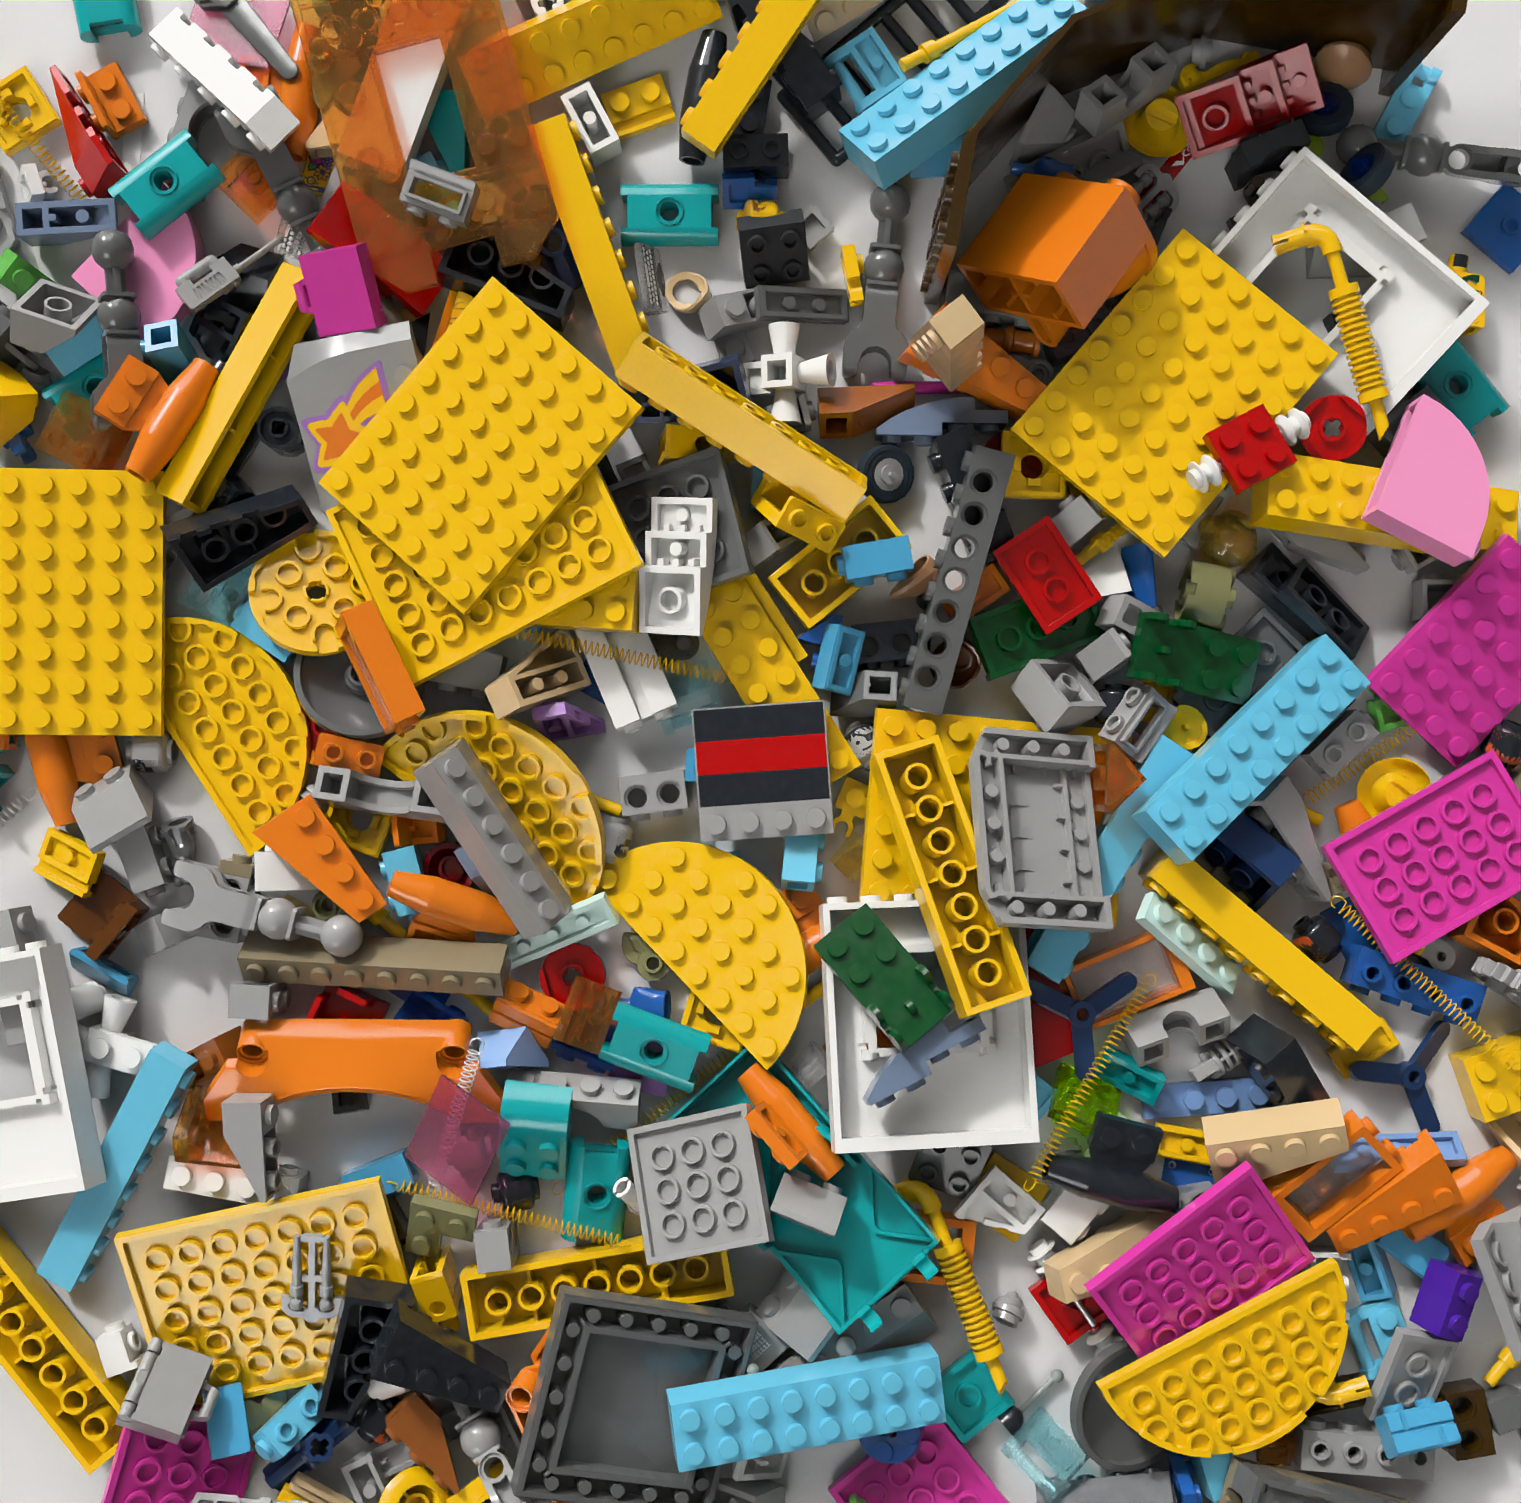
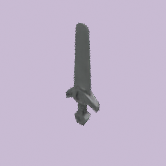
M194 0L203 11L221 12L284 79L292 80L296 78L299 72L297 64L247 0Z

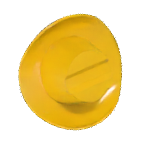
M1170 85L1169 90L1123 120L1128 143L1139 153L1154 158L1171 157L1180 153L1187 146L1188 141L1174 101L1175 96L1183 93L1178 88Z
M1396 757L1386 758L1374 762L1362 773L1357 783V798H1359L1370 816L1374 817L1430 785L1431 780L1426 771L1411 760Z
M413 1466L397 1474L388 1483L379 1503H447L446 1500L451 1495L449 1488L444 1491L436 1484L432 1478L434 1472L429 1467Z

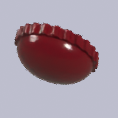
M442 842L440 845H435L434 848L429 850V854H426V860L423 861L424 867L422 868L424 875L437 876L467 887L474 883L453 852L460 846L458 842Z

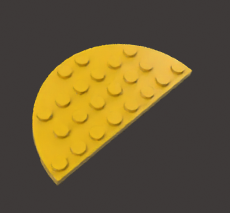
M191 617L165 618L164 726L248 856L252 857L254 852H260L266 845L252 832L300 801L299 795L304 792L311 757V738L307 715L300 705L294 683L289 674L268 651L236 629L225 624Z
M451 710L419 719L420 722L415 725V729L400 736L395 734L383 745L386 750L382 765L402 781H413L416 779L412 773L455 741L464 737L572 900L571 905L596 895L604 872L606 858V840L601 813L593 792L581 772L568 756L548 738L533 728L509 717L497 720L494 713L487 711Z
M672 841L644 845L629 850L624 858H615L614 864L605 863L604 872L597 891L599 893L605 891L614 909L757 1061L766 1070L770 1069L782 1055L793 1037V1033L804 1010L808 985V964L804 939L801 937L793 911L781 892L762 872L744 859L714 846L695 842Z
M1330 1257L1095 1383L1115 1413L1128 1426L1138 1432L1144 1439L1169 1451L1188 1456L1211 1458V1455L1233 1453L1234 1455H1240L1266 1446L1289 1433L1307 1417L1305 1413L1319 1396L1324 1397L1339 1369L1348 1334V1324L1345 1322V1301H1348L1339 1265L1335 1259Z

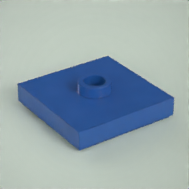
M1502 185L1460 234L1509 275L1521 264V193L1514 187Z

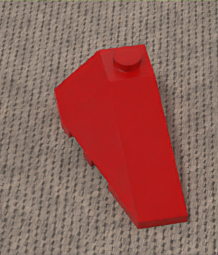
M53 65L49 69L74 167L81 176L78 183L89 198L92 196L96 198H113L107 189L129 172L104 133H101L94 124L91 113L69 79L56 65Z

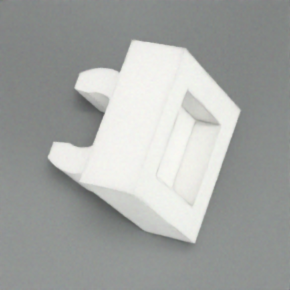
M35 163L21 165L17 180L25 202H40L44 198L53 199L57 196L58 187L49 188L42 183L52 180V172L42 170L38 173Z

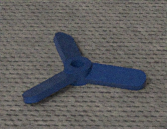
M1122 972L1083 1000H1075L1034 979H1029V987L1032 992L1030 1001L1068 1019L1071 1023L1075 1074L1080 1080L1088 1079L1085 1074L1090 1073L1089 1068H1094L1092 1066V1063L1095 1062L1092 1024L1098 1014L1136 988L1137 978L1131 972ZM1084 1008L1086 1012L1085 1017L1078 1020L1076 1013L1079 1009ZM1087 1074V1076H1088L1090 1079H1092V1078L1094 1077V1076H1092V1075H1088V1074Z
M1442 1020L1436 1021L1409 1061L1393 1064L1359 1060L1349 1065V1075L1355 1081L1402 1086L1421 1132L1424 1129H1427L1428 1132H1439L1440 1123L1424 1084L1426 1081L1425 1069L1448 1037L1450 1024Z

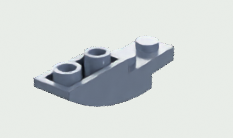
M975 397L937 400L916 406L890 418L876 428L874 441H882V445L892 446L901 445V441H914L915 446L928 447L932 445L936 437L942 435V429H947L948 433L970 423L973 424L974 430H979L980 434L994 435L998 434L999 430H1004L1008 424V410H975Z
M972 1017L949 1030L943 1020L903 1054L897 1049L882 1065L871 1081L863 1097L865 1104L869 1106L875 1104L877 1108H881L896 1100L894 1096L896 1092L906 1088L907 1092H911L925 1085L926 1081L924 1078L932 1074L926 1061L930 1059L931 1063L934 1064L950 1055L948 1049L960 1043L961 1047L964 1048L980 1040L978 1033L986 1030L981 1017Z

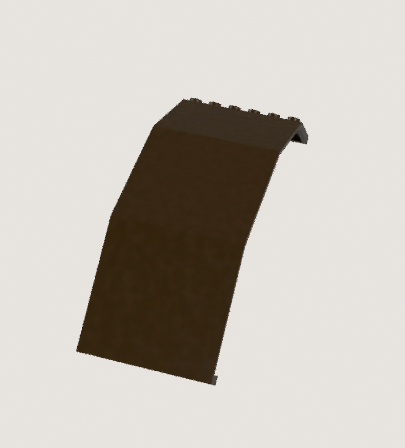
M1108 0L1072 14L962 139L959 152L952 151L932 220L931 229L933 230L926 254L928 262L926 263L925 272H923L920 292L926 293L924 303L937 306L958 248L968 188L1029 120L1047 84L1054 86L1063 96L1092 84L1105 74L1111 77L1126 71L1131 57L1155 41L1169 54L1191 45L1193 38H1200V35H1206V38L1276 51L1308 40L1312 57L1315 58L1318 50L1331 42L1350 41L1359 43L1369 51L1372 68L1382 69L1378 95L1391 97L1466 13L1468 0Z

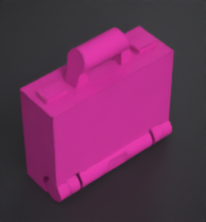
M366 242L313 251L298 256L304 279L293 284L300 312L314 315L319 337L374 329L387 324L384 310H380L383 309L371 258H367L370 254Z

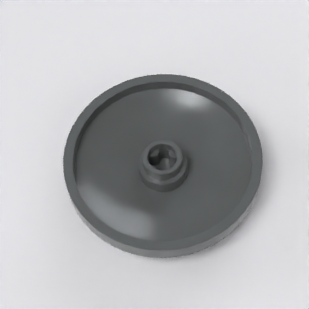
M346 651L327 656L296 655L293 679L297 698L305 713L315 724L329 733L355 740L374 739L386 735ZM428 681L415 687L422 702L427 691Z
M1126 1340L1108 1346L1087 1364L1076 1382L1070 1402L1071 1429L1080 1448L1098 1465L1117 1472L1143 1469L1154 1464L1169 1452V1450L1144 1439L1138 1432L1128 1426L1115 1413L1095 1383L1139 1359Z

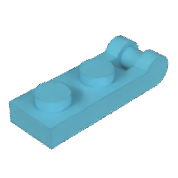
M1422 62L1387 102L1373 129L1378 138L1404 142L1405 136L1411 132L1429 95L1441 77L1442 70L1436 67L1430 69L1423 65ZM1414 76L1424 81L1421 87L1411 83Z

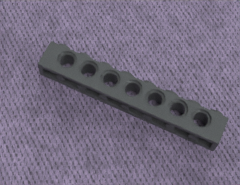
M980 445L973 446L971 452L966 450L961 470L966 471L963 483H957L954 489L951 503L956 504L953 517L947 516L942 535L947 536L944 550L938 548L933 568L938 569L935 582H928L924 600L929 601L926 613L919 614L915 627V632L920 633L917 645L910 646L906 659V664L911 665L907 678H901L897 691V696L902 697L900 703L903 706L939 716L942 715L1016 455ZM979 473L986 475L990 481V486L984 493L977 491L973 485L974 477ZM969 506H974L980 511L981 517L976 525H970L964 519V512ZM961 538L967 539L971 544V552L965 558L959 557L955 552V544ZM955 570L961 574L962 584L958 589L951 590L947 587L945 578L949 572ZM943 603H948L953 608V616L947 622L939 621L936 616L938 606ZM939 635L944 641V647L941 652L931 654L927 649V642L932 636ZM923 668H932L935 673L934 681L927 686L920 685L918 682L919 672Z

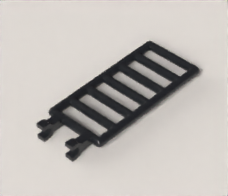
M888 0L821 56L822 62L832 52L871 26L875 29L880 24L886 28L908 55L917 51L918 45L891 15L905 3L908 4L937 40L950 33L922 0ZM964 0L946 1L962 20L969 24L1005 6L1010 0H989L976 13L973 12ZM845 60L843 62L865 96L872 93ZM923 62V63H921V64H919V65H917V66L919 67L920 70H923L925 67H927V66L930 65L931 63L925 64V63ZM781 89L777 94L778 101L834 167L841 166L847 161L848 156L844 146L837 151L814 123L811 124L787 93ZM837 103L828 110L842 127L853 120L840 103Z

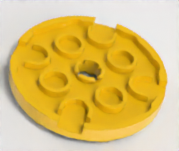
M314 530L315 532L301 534L256 561L249 578L248 594L253 617L259 628L271 641L293 653L307 656H327L345 651L334 628L340 613L366 602L335 532ZM314 586H320L326 590L325 597L320 599H310L307 592Z

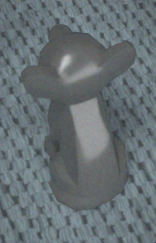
M193 816L177 817L163 823L160 833L162 837L167 839L171 854L175 860L197 861L194 838L197 830ZM174 875L176 887L183 885L191 886L188 881Z

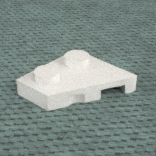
M993 1164L956 1207L953 1214L958 1219L964 1220L965 1218L981 1222L986 1226L1008 1229L1010 1232L1025 1235L1046 1209Z

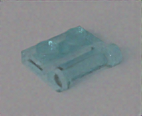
M246 567L216 585L204 604L197 601L202 590L193 578L186 592H181L176 601L210 621L231 627L230 625L234 621L232 617L234 611L242 602L246 603L249 599L248 583L252 569Z
M707 659L692 664V671L694 669V666L698 664L699 673V670L703 665L705 675L707 668L710 667ZM690 667L686 676H684V668H682L679 675L678 670L674 671V673L666 674L678 705L709 694L712 703L696 709L725 707L714 677L712 676L711 681H708L709 669L704 680L702 679L703 668L698 678H696V668L693 676L690 677ZM688 711L675 717L661 720L660 722L666 737L675 734V730L692 724V712Z
M1040 1406L1023 1424L1022 1428L1007 1440L1001 1448V1452L1008 1459L1012 1458L1041 1489L1040 1494L1048 1502L1052 1501L1090 1458L1054 1418ZM1026 1442L1055 1470L1057 1475L1052 1480L1021 1449Z

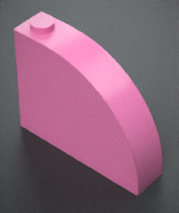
M162 183L161 190H168V187ZM133 211L118 226V230L131 239L135 249L134 260L125 269L127 292H135L137 296L134 303L137 305L141 315L140 326L137 329L140 330L141 340L144 339V325L177 319L179 324H181L187 314L192 315V312L175 292V289L178 288L175 284V279L206 257L201 233L189 211H186L150 241L136 227L135 224L140 219ZM91 254L71 277L90 295L99 297L101 292L106 291L104 269L94 261ZM205 274L204 276H202L201 278H199L198 280H196L193 284L197 283L199 280H201L202 278H204V277L206 276V274Z
M1423 394L1406 406L1361 519L1456 567L1468 560H1472L1481 548L1479 540L1488 516L1490 490L1486 466L1475 440L1462 422L1442 404Z

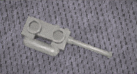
M276 235L274 240L241 263H236L233 266L230 265L224 256L220 259L214 255L206 256L175 279V284L178 287L175 289L177 296L193 315L221 295L228 294L234 286H239L241 282L239 274L243 272V269L280 243L283 244L284 237ZM209 271L211 272L207 276L199 280L197 283L193 284L196 280L207 274Z

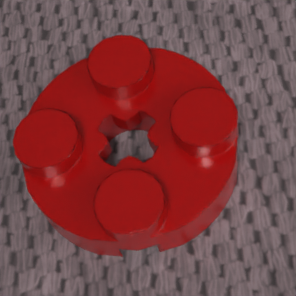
M1344 395L1320 397L1311 402L1303 411L1311 421L1309 437L1307 439L1299 438V441L1304 451L1311 457L1340 461L1355 454L1363 445L1367 434V419L1363 408L1352 398ZM1326 420L1330 423L1338 420L1341 423L1338 427V430L1341 432L1338 437L1333 434L1327 437L1324 434L1326 428L1323 424Z
M572 943L549 953L545 958L539 974L540 985L545 995L568 1005L567 1009L583 1008L591 1004L602 992L606 980L605 965L592 947L580 943ZM568 967H574L575 971H581L582 976L578 978V984L573 985L571 980L565 981L564 975L569 972Z

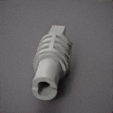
M1225 1038L1199 1054L1198 1057L1201 1062L1188 1070V1073L1194 1082H1201L1210 1075L1216 1080L1242 1062Z

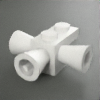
M788 321L768 324V330L774 354L761 355V361L743 363L752 397L774 395L771 414L788 426H798L802 422L795 393H805L806 384L834 387L837 378L835 359L829 353L806 361L795 354L800 324Z
M106 993L104 994L102 1023L90 1028L77 1023L84 1061L90 1062L86 1074L92 1098L107 1099L110 1097L112 1069L137 1076L150 1049L158 1045L135 1038V1031L124 1028L138 1002L133 998Z

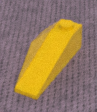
M1 360L0 448L33 422L35 408L39 403L37 391L23 375Z

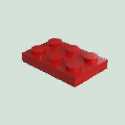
M1049 515L991 552L1045 635H1048L1102 599L1099 591Z

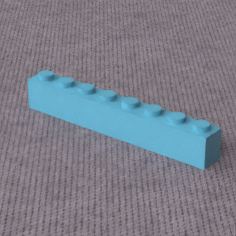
M1164 735L1160 736L1142 764L1137 762L1134 764L1096 827L1103 896H1110L1111 898L1113 894H1117L1125 883V877L1123 876L1129 866H1133L1139 860L1142 854L1141 846L1146 838H1150L1131 815L1194 755ZM1035 929L1026 943L1028 966L1049 980L1059 984L1073 970L1074 962L1072 961L1078 951H1082L1088 945L1091 939L1090 932Z
M164 1040L150 1049L100 1146L107 1182L84 1191H77L36 1271L38 1275L69 1292L80 1283L86 1284L96 1270V1266L93 1265L96 1257H100L110 1243L111 1239L107 1235L111 1229L114 1230L124 1216L125 1212L121 1208L125 1201L129 1202L138 1189L139 1184L135 1183L139 1174L142 1175L147 1170L153 1160V1157L149 1155L154 1146L157 1147L167 1133L164 1125L168 1118L172 1119L182 1104V1101L178 1099L183 1090L186 1091L196 1077L193 1069L198 1059Z

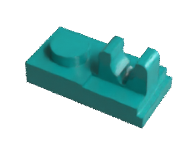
M1108 1045L1116 1052L1105 1049L1113 1058L1103 1054L1102 1057L1110 1063L1100 1059L1099 1062L1106 1068L1097 1065L1096 1068L1102 1071L1103 1074L1096 1071L1095 1075L1102 1081L1153 1107L1167 1079L1164 1077V1072L1157 1071L1147 1065L1138 1067L1132 1056Z

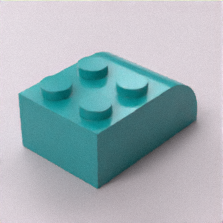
M506 1080L499 1120L500 1173H508L512 1176L529 1175L541 1177L545 1180H566L569 1141L572 1138L573 1087Z

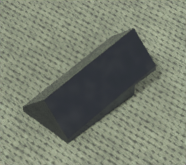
M1271 542L1236 575V578L1307 641L1327 634L1350 660L1356 657L1370 627L1305 558L1293 564Z

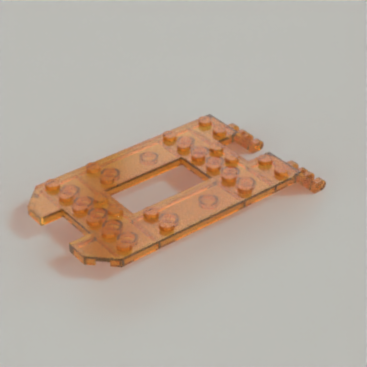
M289 0L357 244L367 243L370 254L367 258H371L374 274L407 294L439 286L440 283L433 262L432 252L490 236L495 237L504 268L536 259L550 230H553L558 221L559 215L500 0ZM440 38L475 164L474 167L456 171L453 174L476 182L481 189L468 229L458 226L457 230L447 228L437 223L438 218L428 214L425 215V218L414 216L405 211L406 206L399 200L408 168L377 55ZM425 181L417 182L414 195L455 210L458 209L462 195Z

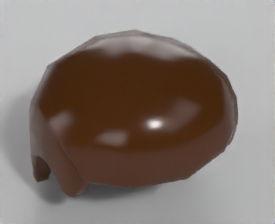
M963 638L949 689L965 688L977 677L981 669V660L975 644ZM944 641L938 645V647L934 650L933 654H937L942 651L944 647ZM930 668V671L935 679L934 670Z

